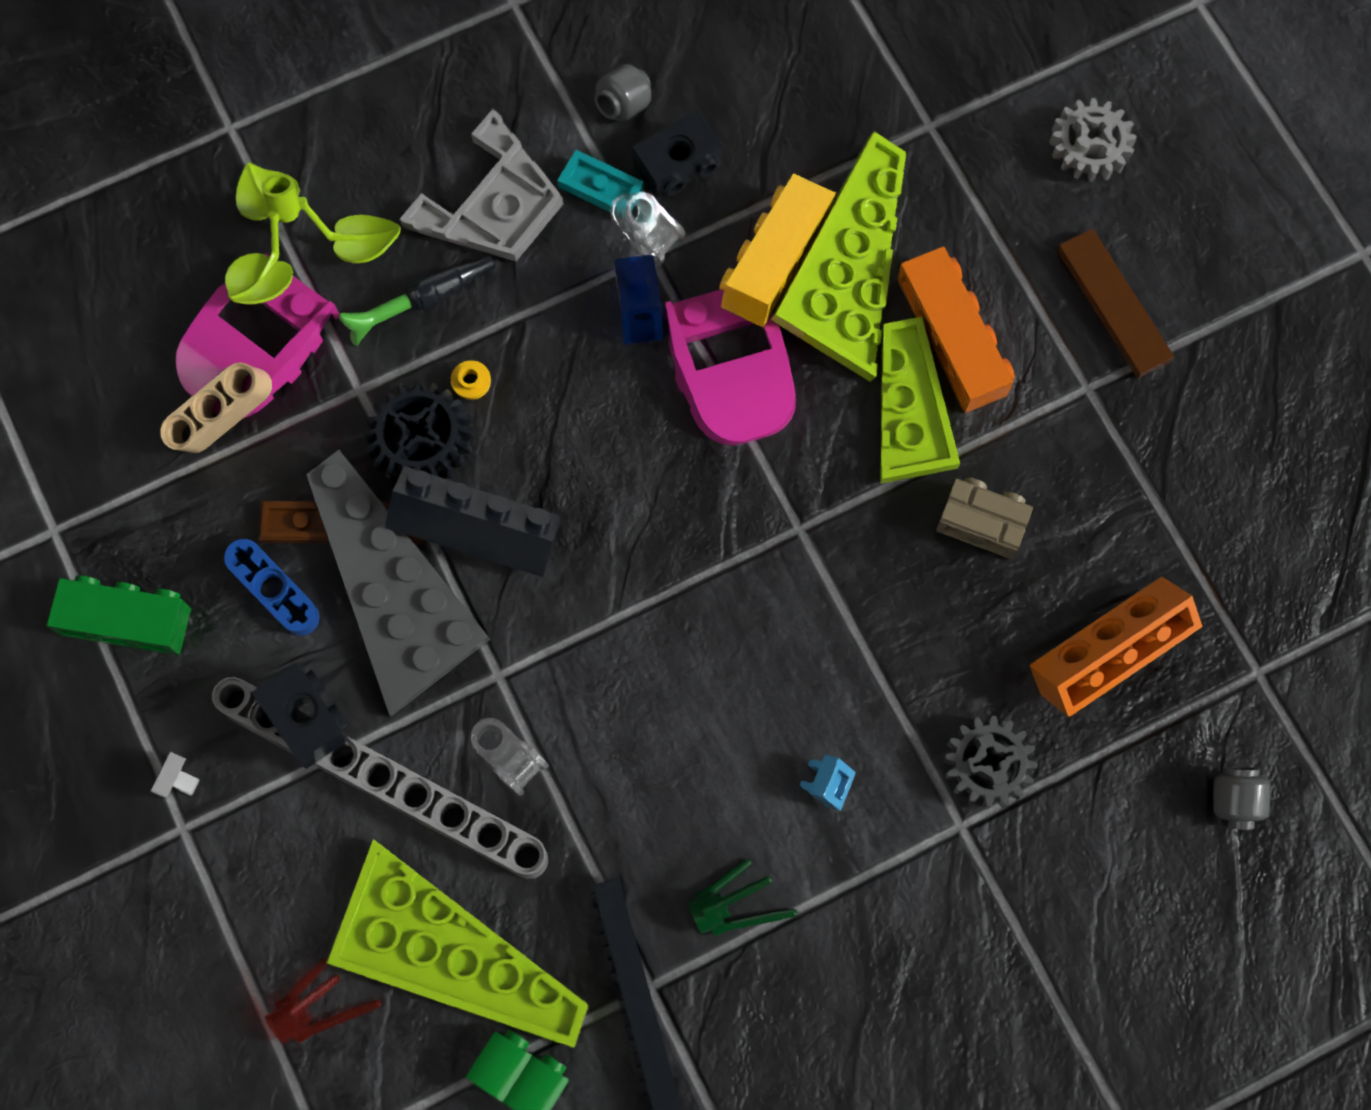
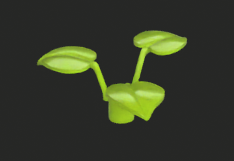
M247 162L238 182L236 205L241 215L245 218L263 220L269 217L272 251L269 258L264 254L253 253L242 256L231 264L225 276L228 298L233 302L241 304H259L278 297L289 287L293 278V269L289 263L277 261L279 258L278 221L283 223L291 222L298 217L300 210H303L329 241H335L333 248L336 256L350 263H365L382 255L399 236L401 231L400 225L375 216L352 215L340 219L335 225L336 233L331 232L308 205L306 197H299V185L293 177L281 172L263 169Z

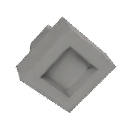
M170 752L150 792L166 799L171 788L191 796L199 779L180 771L186 759Z

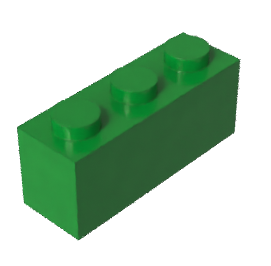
M76 575L74 581L59 578L47 627L59 636L180 656L191 608L180 598L181 595L171 590L156 589L155 594L140 592L141 588L133 584L116 582L115 587L100 585V581L95 578Z

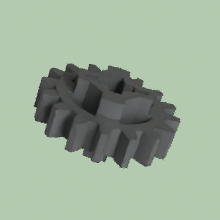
M991 716L986 726L983 725L979 717L974 718L972 730L964 725L960 726L957 730L962 740L951 738L947 743V746L955 752L946 754L943 758V762L953 765V769L948 771L945 777L946 779L958 780L959 784L953 792L959 794L966 790L969 793L967 803L970 805L976 799L981 798L984 809H989L994 799H997L1001 808H1004L1009 804V794L1016 800H1019L1024 795L1019 785L1030 787L1034 782L1026 772L1034 771L1038 766V763L1027 758L1036 749L1032 745L1024 746L1021 741L1027 735L1025 731H1021L1016 735L1011 732L1013 728L1011 720L1003 727L998 726L996 716ZM994 737L1005 741L1009 746L1006 747L996 742ZM973 740L974 755L963 762L964 750L967 744ZM986 756L990 760L1004 759L994 769L990 765L977 766ZM1017 763L1016 775L1008 785L1007 781L1009 779L1006 772L1010 766ZM971 778L985 783L987 789L976 785Z

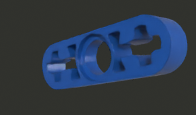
M239 539L227 547L224 555L227 568L289 633L296 636H305L316 629L320 618L316 606L255 542L248 539ZM241 552L246 555L251 554V560L260 569L255 576L244 564L239 565L240 561L237 556ZM271 577L281 579L283 589L279 595L273 598H267L262 595L261 586L265 580ZM289 599L300 611L308 608L305 612L308 619L303 624L297 620L291 624L294 617L284 606Z

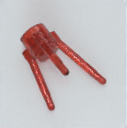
M322 958L287 995L275 1003L276 1008L266 1014L265 1018L269 1028L282 1044L288 1043L293 1038L301 1044L316 1033L379 1008L382 1003L377 999L308 1026L307 1023L312 1020V1016L307 1007L327 993L341 979L339 975L335 974L302 1000L297 998L328 965V958Z

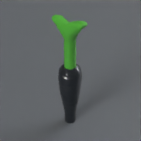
M486 255L466 264L433 272L409 283L403 295L366 312L340 313L339 319L351 330V342L358 346L374 325L410 308L421 311L433 307L461 290L480 275L495 269L494 261L490 255Z

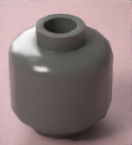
M621 64L602 76L596 84V106L609 119L620 122L627 121L645 109L651 101L650 80L644 71L633 65Z
M1225 767L1224 774L1216 776L1213 781V811L1215 815L1220 819L1228 820V828L1241 830L1255 829V821H1262L1270 815V781L1260 775V769Z

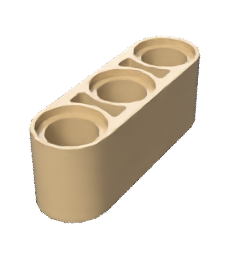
M242 362L228 366L164 420L160 429L163 443L169 448L188 453H200L267 399L272 389V380L269 374L262 369ZM250 374L252 384L249 390L244 392L242 383L245 377ZM220 400V413L214 417L212 414L213 404ZM189 425L190 436L186 442H183V429Z

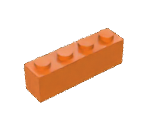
M943 246L901 263L897 281L915 317L923 318L929 344L964 413H968L1006 397L1014 383L1015 375L1007 358L1002 359L996 348L997 339L992 327L989 324H984L978 313L980 308L975 294L971 290H966L961 280L962 271L955 257L950 258Z

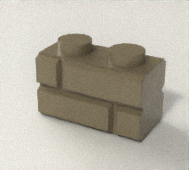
M956 478L936 532L1012 560L1020 547L1033 507L1025 504L1026 500L1016 493L1003 492L1000 495L987 490V485L978 479L965 478L962 481Z

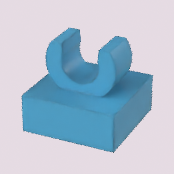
M824 754L822 762L819 760H809L808 766L817 771L816 777L812 783L801 780L800 786L826 807L841 811L856 772L841 759Z

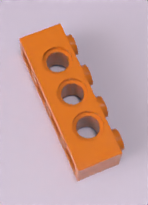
M1161 576L1031 663L1029 667L1041 696L1066 716H1072L1202 628L1193 596Z

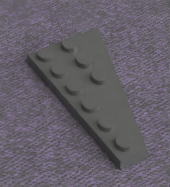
M338 450L306 475L388 713L392 717L490 639L408 535L385 528L388 510L340 450Z

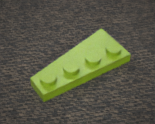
M917 317L884 324L882 328L880 484L958 469L960 460L923 318Z

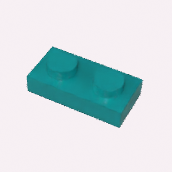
M575 150L557 180L558 188L627 220L644 190L643 181L578 150Z

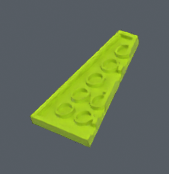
M873 132L866 141L770 319L869 382L876 378L878 364L875 361L877 347L881 344L882 330H880L882 309L886 306L893 255V250H891L892 235L896 231L898 218L895 217L897 198L901 194L906 158L904 150L876 132Z

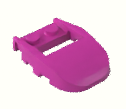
M293 276L289 287L281 295L261 303L299 331L275 358L218 316L230 300L225 283L215 291L186 331L177 349V374L182 387L191 397L228 366L241 362L251 365L269 374L272 380V389L267 399L245 416L248 417L274 399L272 394L286 382L292 384L302 373L300 368L311 352L314 354L322 343L323 339L320 332L330 317L335 321L338 319L339 312L334 303L325 300L295 276ZM250 374L243 380L242 389L244 392L248 391L251 387L252 377ZM217 400L212 407V413L216 415L221 410L220 400Z
M722 290L676 303L671 301L665 302L664 317L668 319L670 332L669 346L676 372L675 379L679 391L684 393L691 407L690 412L700 430L710 439L726 445L748 443L771 436L782 430L790 422L795 412L796 394L789 357L780 326L770 320L773 313L763 327L771 349L696 371L687 343L755 323L721 308L724 294Z

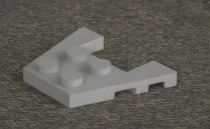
M492 109L474 130L472 139L473 142L500 159L454 215L421 193L400 218V222L405 229L517 261L561 208L563 199L536 162L532 161L521 147V143L514 133L511 134L504 125L498 112Z

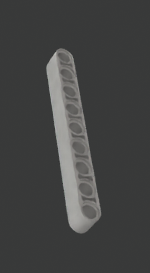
M227 677L217 683L212 692V701L220 712L231 721L292 753L275 726L271 728L263 727V718L266 712L252 693L257 687L236 677ZM236 691H244V700L241 705L229 709L227 707L229 696ZM300 710L297 711L295 716L297 723H305L312 718ZM348 737L349 741L314 764V766L519 877L535 879L542 875L547 868L548 854L542 842L537 838ZM343 749H352L353 759L351 763L342 768L335 767L334 759L336 754ZM379 768L389 769L390 779L386 785L378 788L372 787L370 778L374 771ZM415 788L426 789L427 799L423 805L415 808L407 805V796L411 790ZM454 807L463 809L464 819L459 826L453 828L444 826L443 817L447 810ZM489 827L499 828L502 831L501 841L493 848H485L480 844L481 833ZM526 847H533L539 851V860L531 868H522L517 864L518 853Z

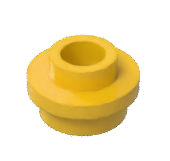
M465 361L457 365L453 370L451 385L459 397L474 400L487 393L491 385V376L486 366L478 361ZM468 374H475L478 377L471 384L463 381L464 377Z

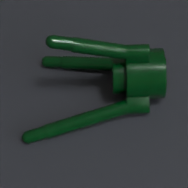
M745 859L709 887L695 893L697 899L687 903L701 935L712 930L714 937L730 930L796 917L798 912L796 909H788L724 922V919L731 916L727 908L728 905L772 883V878L765 876L722 897L721 893H717L751 866L752 861L750 859Z

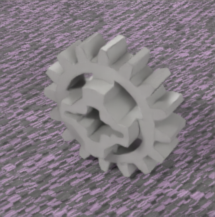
M1092 98L1087 107L1080 100L1076 101L1073 111L1065 107L1060 118L1055 120L1052 128L1053 133L1049 141L1050 145L1056 146L1052 154L1053 159H1064L1061 169L1064 171L1070 167L1074 168V178L1076 179L1081 176L1082 172L1087 173L1089 182L1094 181L1097 173H1100L1105 180L1110 178L1113 170L1120 173L1126 161L1129 162L1134 151L1132 147L1136 141V135L1129 134L1133 122H1122L1121 120L1125 112L1123 109L1113 113L1110 111L1111 102L1109 101L1103 107H1098L1096 98Z

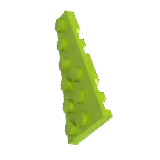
M373 839L327 963L575 1048L589 1005Z

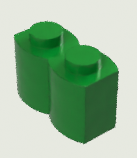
M509 1029L504 1036L496 1031L494 1032L465 1077L513 1110H551L570 1081L562 1076L567 1067L546 1053L541 1060H538L526 1052L530 1043Z

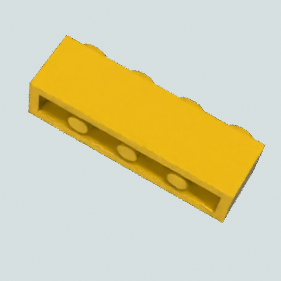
M794 173L786 187L778 186L771 200L770 206L773 208L770 213L763 212L760 215L754 228V234H756L752 241L747 239L744 241L737 256L738 265L735 270L729 267L721 280L719 289L724 291L721 308L764 327L828 214L834 201L835 192Z

